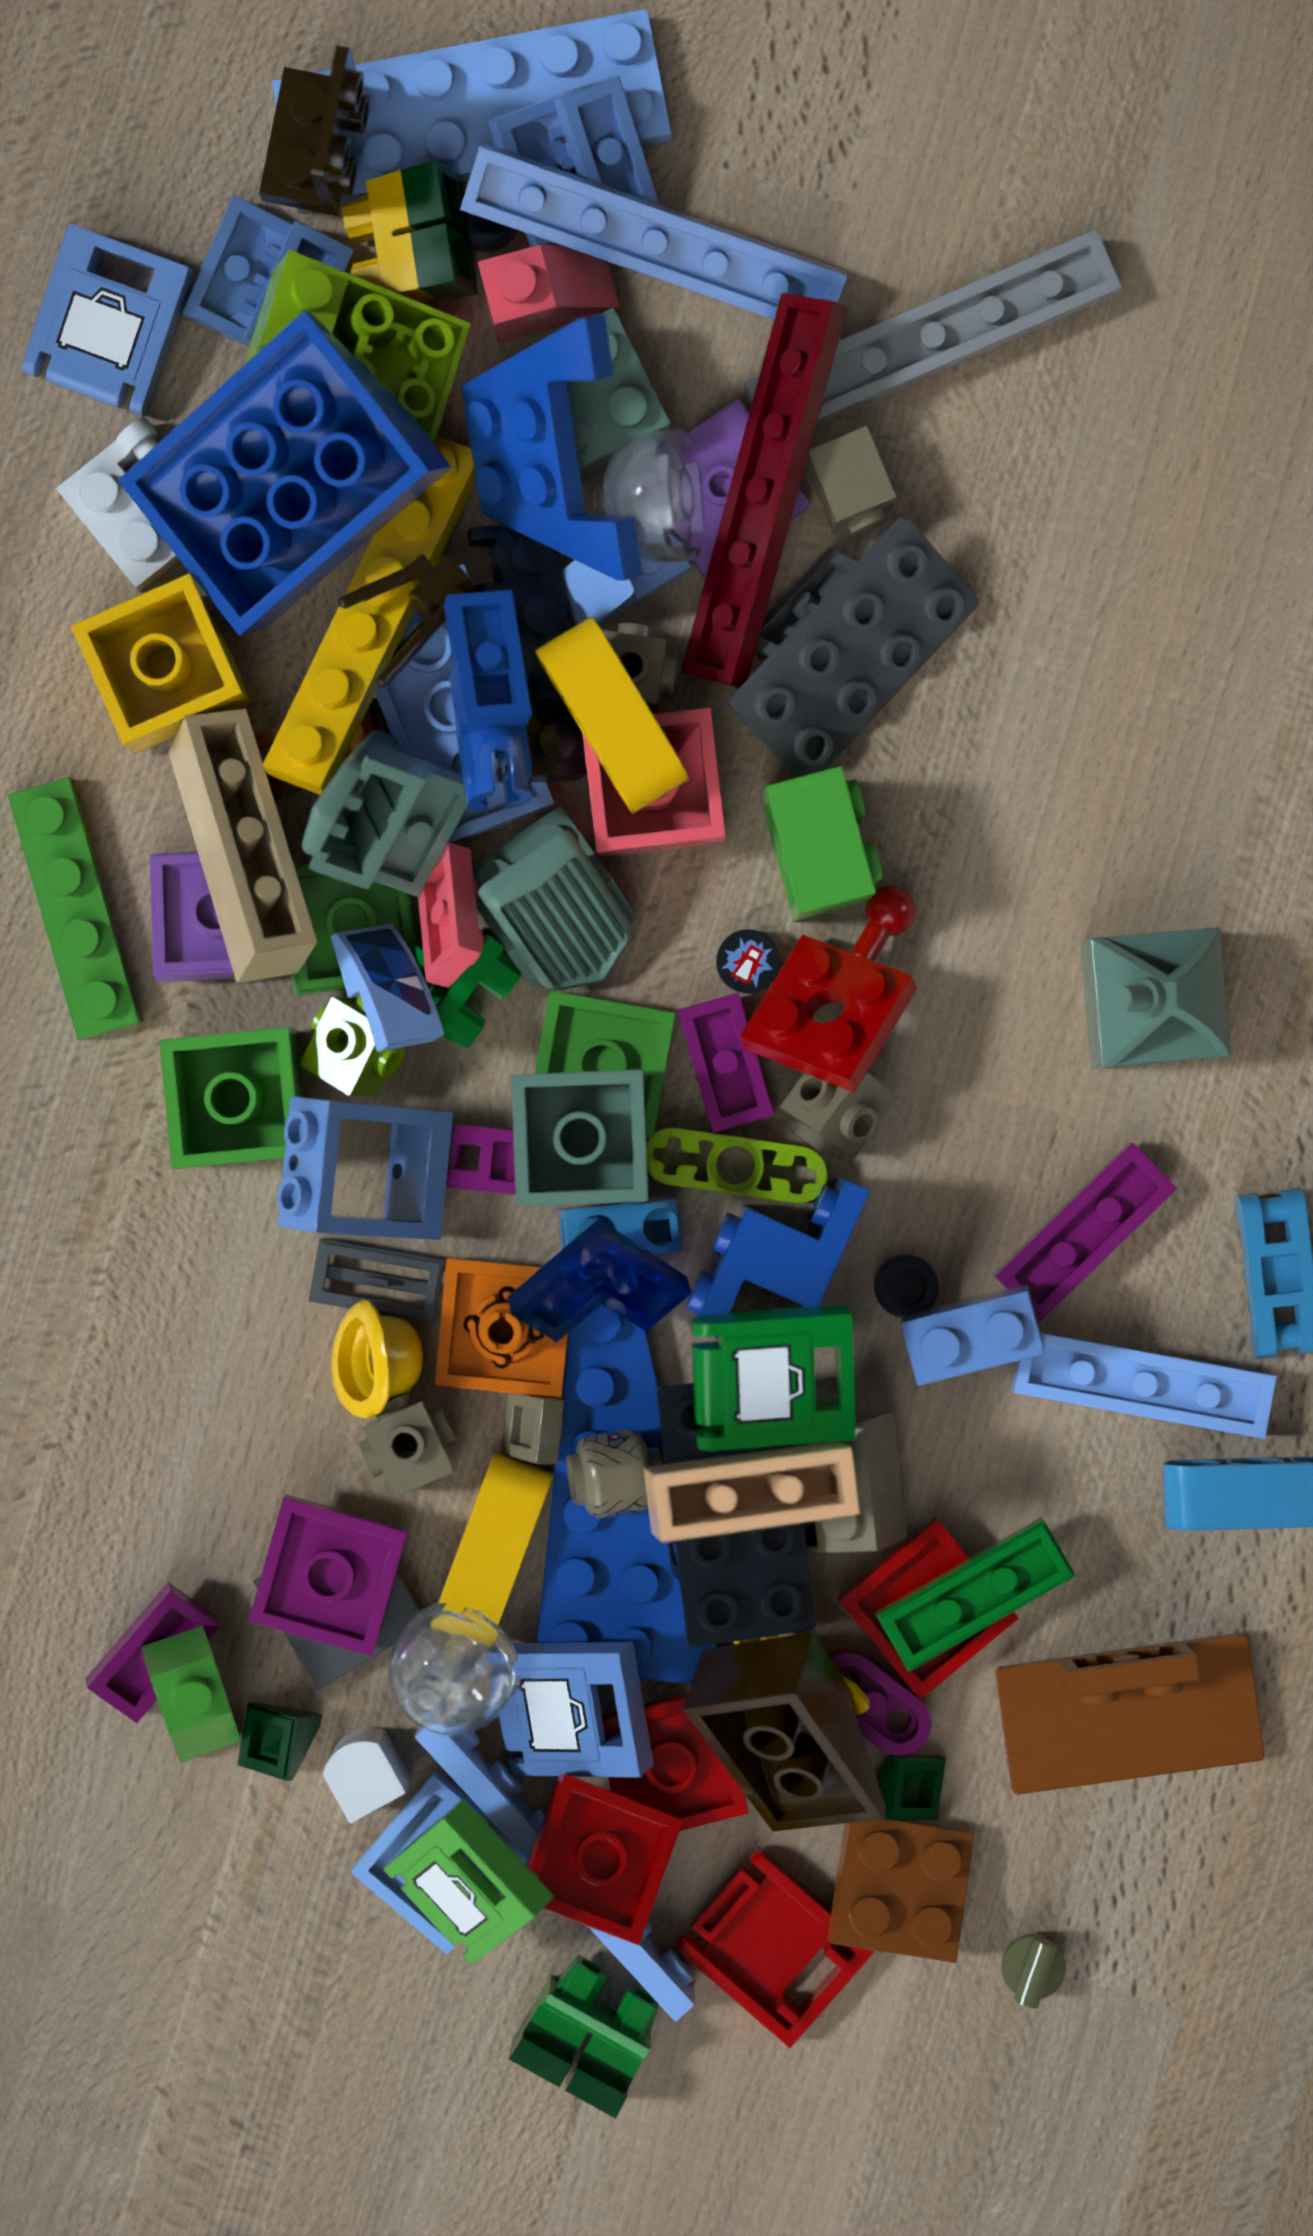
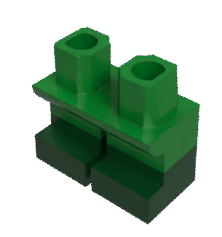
M577 1955L559 1979L552 1975L512 2039L509 2060L559 2088L566 2077V2092L616 2119L627 2098L628 2088L641 2062L646 2059L651 2050V2028L657 2013L658 2003L649 1993L632 1985H628L615 2010L600 2003L595 1998L606 1980L607 1972L592 1961Z

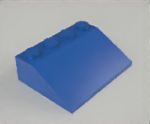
M304 310L117 481L240 636L266 629L451 468V465L413 416L309 310Z

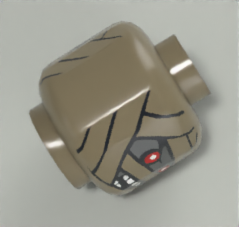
M623 1429L582 1437L578 1441L576 1454L567 1455L566 1458L568 1482L574 1505H584L587 1512L595 1518L641 1512L648 1509L643 1468L663 1465L659 1448H647L642 1435L634 1429Z

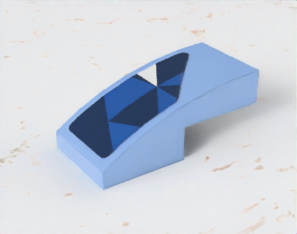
M393 924L338 932L331 936L348 998L361 996L377 1052L433 1042L444 1035L435 1004L424 977L411 951Z

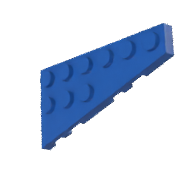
M574 1286L562 1400H564V1435L559 1445L558 1464H555L537 1643L633 1642L639 1679L691 1684L702 1649L715 1648L716 1646L712 1644L692 1647L686 1640L680 1584L671 1574L667 1542H660L651 1533L649 1509L641 1512L595 1518L587 1512L584 1505L575 1506L572 1500L566 1458L567 1455L576 1454L578 1441L582 1437L623 1429H634L642 1435L647 1448L662 1445L656 1397L658 1386L637 1293Z

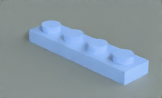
M1041 1332L1045 1345V1354L1016 1361L1011 1391L1016 1394L1261 1439L1266 1438L1277 1376L1268 1373Z

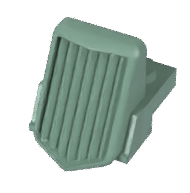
M380 730L367 733L343 762L334 778L312 807L302 841L304 852L313 856L309 864L310 870L369 890L374 881L419 897L445 845L450 840L467 808L462 774L403 753L395 737Z
M559 805L472 865L473 876L478 883L477 909L499 942L505 946L504 949L533 990L541 984L548 989L563 990L605 981L631 939L632 927L630 923L638 918L613 878L562 806Z

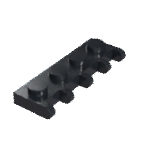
M507 526L471 528L467 531L469 545L473 547H490L494 582L476 585V593L512 590L532 712L526 727L532 765L531 782L580 780L587 775L583 733L535 653L536 649L569 630L560 553ZM506 766L497 768L499 783H503L502 778Z

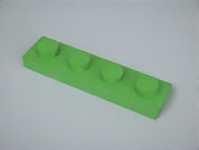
M66 777L7 794L77 1040L88 1039L143 1023L74 780Z

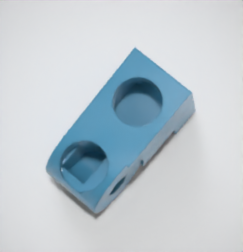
M677 1199L619 1202L558 1209L564 1266L569 1268L670 1253L683 1249Z

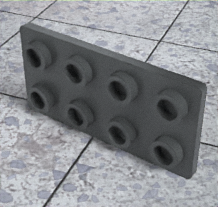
M899 517L859 561L829 548L764 618L755 654L764 662L730 697L728 705L795 778L824 771L978 607L979 601L910 519Z

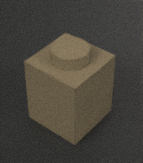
M868 426L809 450L805 467L833 534L849 528L851 535L855 536L870 531L887 521L885 512L892 510L897 497Z

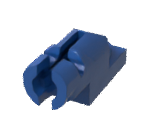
M512 590L447 595L444 610L453 662L449 681L467 807L473 811H486L488 807L487 797L494 795L495 785L491 754L493 752L494 758L507 759V766L502 778L507 809L522 806L531 801L533 797L530 778L532 765L526 732L532 712Z

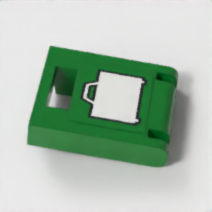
M847 1304L707 1314L692 1318V1333L694 1336H719L720 1344L718 1341L692 1343L696 1423L702 1426L723 1425V1427L704 1428L696 1432L697 1448L699 1450L721 1451L856 1440L853 1316ZM835 1347L837 1399L832 1396L815 1397L814 1348Z

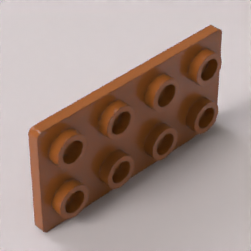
M1243 1633L999 1666L995 1670L1010 1785L1012 1791L1017 1795L1257 1762L1263 1760L1265 1755L1249 1640Z

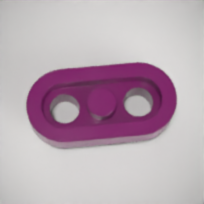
M839 1649L829 1654L840 1672L852 1670L858 1674L859 1681L857 1685L870 1701V1708L865 1713L856 1715L862 1736L883 1752L894 1756L909 1755L919 1750L927 1741L931 1731V1717L924 1701L920 1700L905 1684L858 1650ZM894 1709H903L909 1714L907 1724L900 1729L890 1728L886 1724L888 1713Z

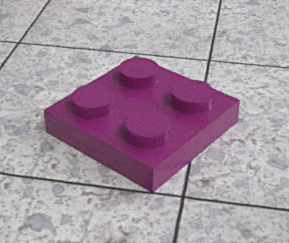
M286 1494L281 1503L248 1622L373 1656L409 1529Z

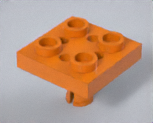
M448 1257L446 1259L434 1386L562 1398L575 1269ZM510 1286L516 1290L517 1295H513L510 1291L503 1293L505 1299L514 1301V1303L502 1302L500 1300L499 1292L503 1287ZM477 1315L481 1318L478 1332L476 1322L473 1319L468 1322L470 1332L465 1328L464 1322L467 1316ZM538 1321L542 1322L546 1328L545 1335L540 1339H534L529 1336L530 1323L532 1322L533 1334L539 1336L541 1327L538 1326ZM494 1353H509L511 1356L510 1364L506 1367H498L497 1365H495L494 1361H496L497 1364L500 1365L505 1364L506 1358L504 1356Z

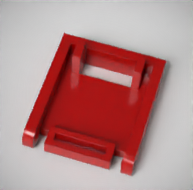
M758 1847L750 1856V1860L765 1875L759 1880L748 1869L741 1866L691 1923V1927L707 1940L704 1945L700 1946L686 1933H683L674 1945L686 1959L788 2048H791L871 1957L874 1951L828 1942L832 1909L766 1851ZM823 1947L825 1956L836 1966L799 2007L783 1992Z

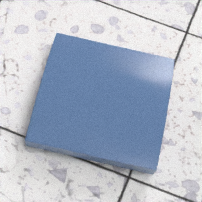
M619 76L609 77L560 93L488 120L495 145L500 149L656 204L659 203ZM525 233L528 244L531 247L551 242Z
M233 195L180 315L249 347L272 272L289 249L341 271H345L354 250L297 220L290 224Z

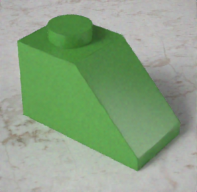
M203 1625L141 1647L153 1689L180 1763L241 1741Z

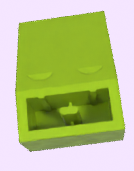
M289 249L272 272L244 365L304 310H309L413 416L431 441L435 443L471 323Z

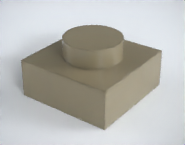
M507 1393L501 1454L535 1464H558L559 1445L564 1435V1400L545 1396Z

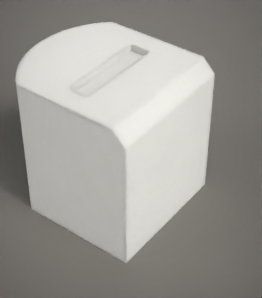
M377 1727L359 1728L345 1735L334 1748L323 1772L327 1784L350 1824L404 1795L411 1781L409 1772L385 1729Z

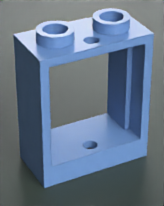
M290 1097L289 1116L284 1127L286 1147L283 1176L277 1196L279 1206L277 1227L314 1233L441 1240L453 1113ZM341 1118L392 1123L383 1218L331 1215Z

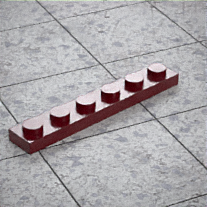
M781 293L680 673L740 688L749 677L847 312V307L835 301Z

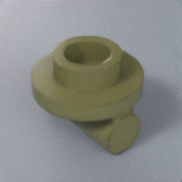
M1027 1934L1018 1937L1008 1945L1002 1957L1001 1970L1007 1986L1015 1993L1014 2000L1024 2006L1037 2009L1041 1999L1049 1997L1061 1986L1065 1977L1066 1964L1061 1950L1051 1939L1039 1934Z

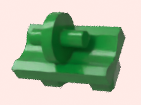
M483 931V947L475 964L469 966L449 988L426 982L423 950L416 945L411 950L415 961L422 965L420 971L428 989H430L429 991L444 1031L443 1037L466 1048L471 1046L486 1022L484 1018L464 1004L478 983L502 1000L510 993L522 975L509 958L501 953L505 946Z

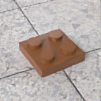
M877 1819L844 1823L827 1941L837 1945L957 1963L975 1833L901 1820Z

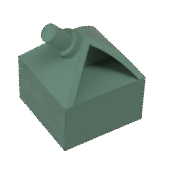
M1220 927L1090 938L1080 942L1091 1068L1231 1056Z

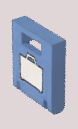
M68 223L23 359L22 372L36 378L39 377L49 354L51 359L46 372L47 382L119 409L122 408L130 384L135 386V390L130 402L129 411L145 417L151 406L195 272L185 265ZM102 252L153 270L154 273L147 293L99 276L98 272L104 257Z
M633 1642L503 1643L488 1650L490 1665L508 1666V1669H499L492 1675L505 1750L522 1751L512 1755L507 1760L508 1770L511 1775L559 1776L560 1774H567L575 1777H641L654 1766ZM596 1684H613L620 1730L607 1741Z

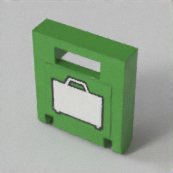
M463 1798L401 1850L383 1870L391 1879L400 1875L406 1881L401 1890L453 1946L459 1941L465 1945L466 1950L462 1956L472 1965L534 1919L554 1896L540 1882L539 1876L532 1869L529 1870L491 1829L481 1813L478 1814ZM460 1848L503 1893V1898L459 1851Z

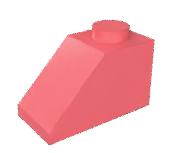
M536 245L478 261L480 277L498 344L566 326L580 318L601 314L611 308H614L615 312L620 311V304L608 261L562 245Z

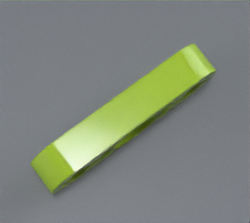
M673 1127L659 1130L654 1134L653 1139L650 1138L646 1144L647 1171L655 1180L667 1185L801 1204L815 1199L827 1181V1168L823 1159L814 1150L803 1146ZM675 1137L681 1139V1150L700 1154V1140L713 1142V1147L706 1161L708 1180L701 1181L693 1178L698 1169V1166L681 1164L678 1165L676 1174L669 1175L663 1173V1162L654 1160L653 1157L655 1147L664 1148L668 1143V1138ZM737 1146L744 1148L753 1159L754 1168L751 1176L740 1184L727 1183L717 1173V1158L723 1150L729 1147ZM762 1150L775 1151L776 1155L771 1164L778 1166H792L795 1156L805 1157L806 1168L816 1171L814 1183H804L801 1193L790 1192L789 1181L782 1178L769 1177L771 1189H757L764 1171Z

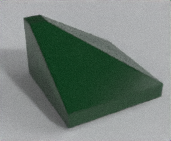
M256 1702L247 1703L237 1765L285 1781L293 1780L321 1725L322 1714Z
M889 1754L876 1777L886 1806L885 1820L938 1819L946 1757L942 1755L894 1756Z

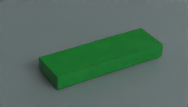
M1040 1517L878 1610L875 1614L906 1669L910 1672L1076 1575L1044 1519Z

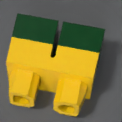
M433 159L367 180V195H363L341 206L344 229L349 239L356 243L375 239L377 258L354 263L351 275L417 302L446 295L454 299L478 295L470 237L463 234L468 232L469 228L466 212L460 210L464 195L459 173L437 159Z

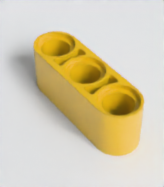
M589 617L535 650L544 670L632 814L689 780L676 753L608 640L592 617Z
M494 1451L430 1625L491 1646L554 1473Z

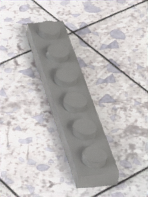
M1097 229L839 340L816 425L1119 294L1122 286ZM759 375L744 382V390L751 405Z

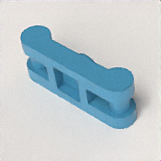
M1301 1188L1281 1190L1279 1197L1259 1199L1257 1193L1237 1195L1235 1209L1241 1233L1251 1321L1250 1341L1255 1359L1276 1357L1277 1350L1297 1348L1300 1354L1313 1353V1258L1307 1206L1303 1190ZM1283 1222L1286 1240L1266 1243L1264 1224ZM1294 1306V1323L1275 1325L1273 1308Z

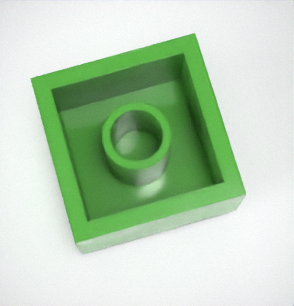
M842 766L765 786L761 803L793 922L859 905L870 900L876 894L874 885H878V881L883 880V874L874 843L863 844L857 824L862 822L861 818L866 817V811L857 779L846 781Z
M283 1027L159 1040L172 1169L284 1158L286 1147L284 1127L289 1116L290 1097L304 1098L302 1068L299 1066L301 1058L298 1029Z

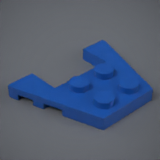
M596 314L574 321L461 385L465 405V420L469 430L476 474V488L479 493L482 514L617 581H625L642 575L634 516L590 515L586 513L566 382L595 381L614 376L605 314Z

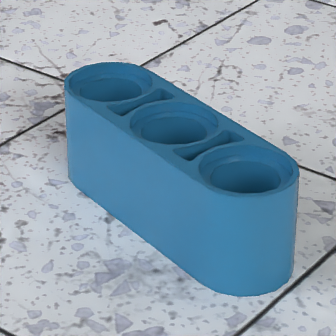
M1313 1456L1187 1459L1163 1462L1165 1528L1174 1530H1233L1313 1527Z

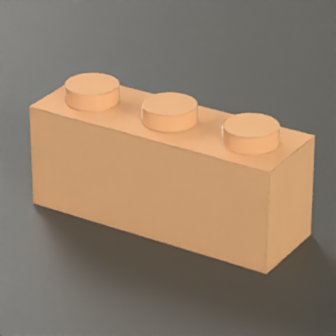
M839 1441L643 1468L651 1533L660 1542L860 1514L852 1448Z

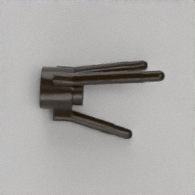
M421 554L407 567L339 598V606L347 609L408 582H414L415 588L408 593V597L424 620L398 646L388 666L376 679L378 687H386L446 622L444 603L447 595L476 593V589L467 574L448 556L444 555L432 565L428 558Z

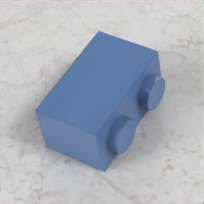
M1028 1284L904 1315L901 1321L917 1386L1045 1354V1345Z

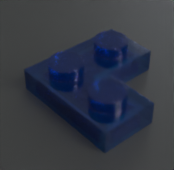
M598 1218L508 1296V1302L513 1316L555 1342H558L601 1304L647 1332L690 1296L692 1292L686 1275Z

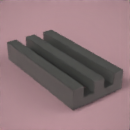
M320 1238L309 1302L350 1309L358 1301L364 1299L372 1301L379 1314L435 1323L446 1260ZM330 1254L430 1271L428 1282L329 1265ZM326 1278L426 1295L424 1307L324 1290Z

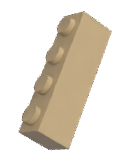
M238 709L184 716L168 753L236 982L238 984L297 974L316 946L317 939L267 775L262 766L263 762L247 710Z

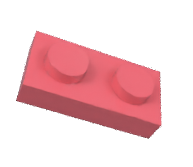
M450 842L445 845L427 883L418 897L426 982L447 988L469 966L475 964L483 947V933L479 929L476 905L478 883L473 876L471 849Z

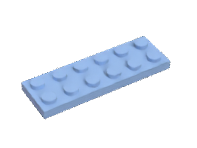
M648 10L632 11L356 64V70L362 71L364 74L362 93L370 95V108L364 134L354 132L350 156L357 158V175L351 197L341 196L340 206L363 195H367V180L433 159H437L459 173L461 182L469 181L480 142L496 147L488 120L560 93L613 76L620 77L641 147L671 142V130ZM331 69L315 73L330 76ZM282 79L272 81L276 105ZM297 208L298 213L309 212V210Z

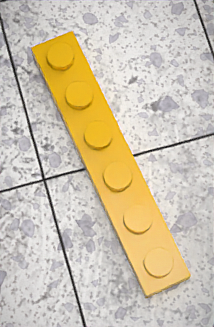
M436 436L434 445L451 465V468L373 535L345 595L407 567L421 554L425 555L432 565L440 559L476 483L471 448ZM413 581L347 609L338 607L262 764L268 775L322 795L338 772L377 691V677L391 661L415 611V607L408 597V593L415 588Z

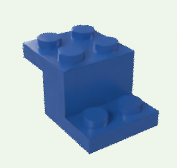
M837 1178L833 1189L823 1185L808 1216V1220L817 1224L813 1235L746 1205L742 1206L738 1216L727 1212L712 1244L713 1250L721 1253L712 1275L702 1270L700 1271L687 1300V1310L695 1313L693 1317L730 1313L744 1279L806 1307H818L870 1191L841 1178Z

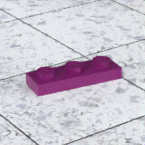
M1129 1142L1011 1256L993 1276L1006 1289L1028 1284L1037 1319L1041 1322L1177 1188L1134 1143Z

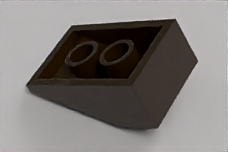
M813 1632L702 1649L683 1711L773 1832L884 1819L886 1806L843 1675Z

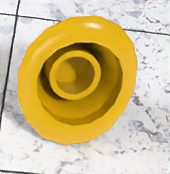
M361 1299L347 1311L340 1322L333 1341L330 1362L332 1385L339 1402L355 1417L370 1419L382 1413L389 1399H394L409 1392L420 1378L423 1365V1350L418 1333L404 1319L380 1316L372 1301Z

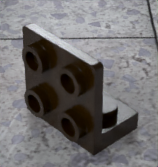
M336 45L330 76L284 67L259 190L262 201L338 216L341 196H352L357 175V158L351 157L350 151L354 132L360 134L365 132L369 116L370 95L362 93L364 74L362 71L356 70L350 47Z

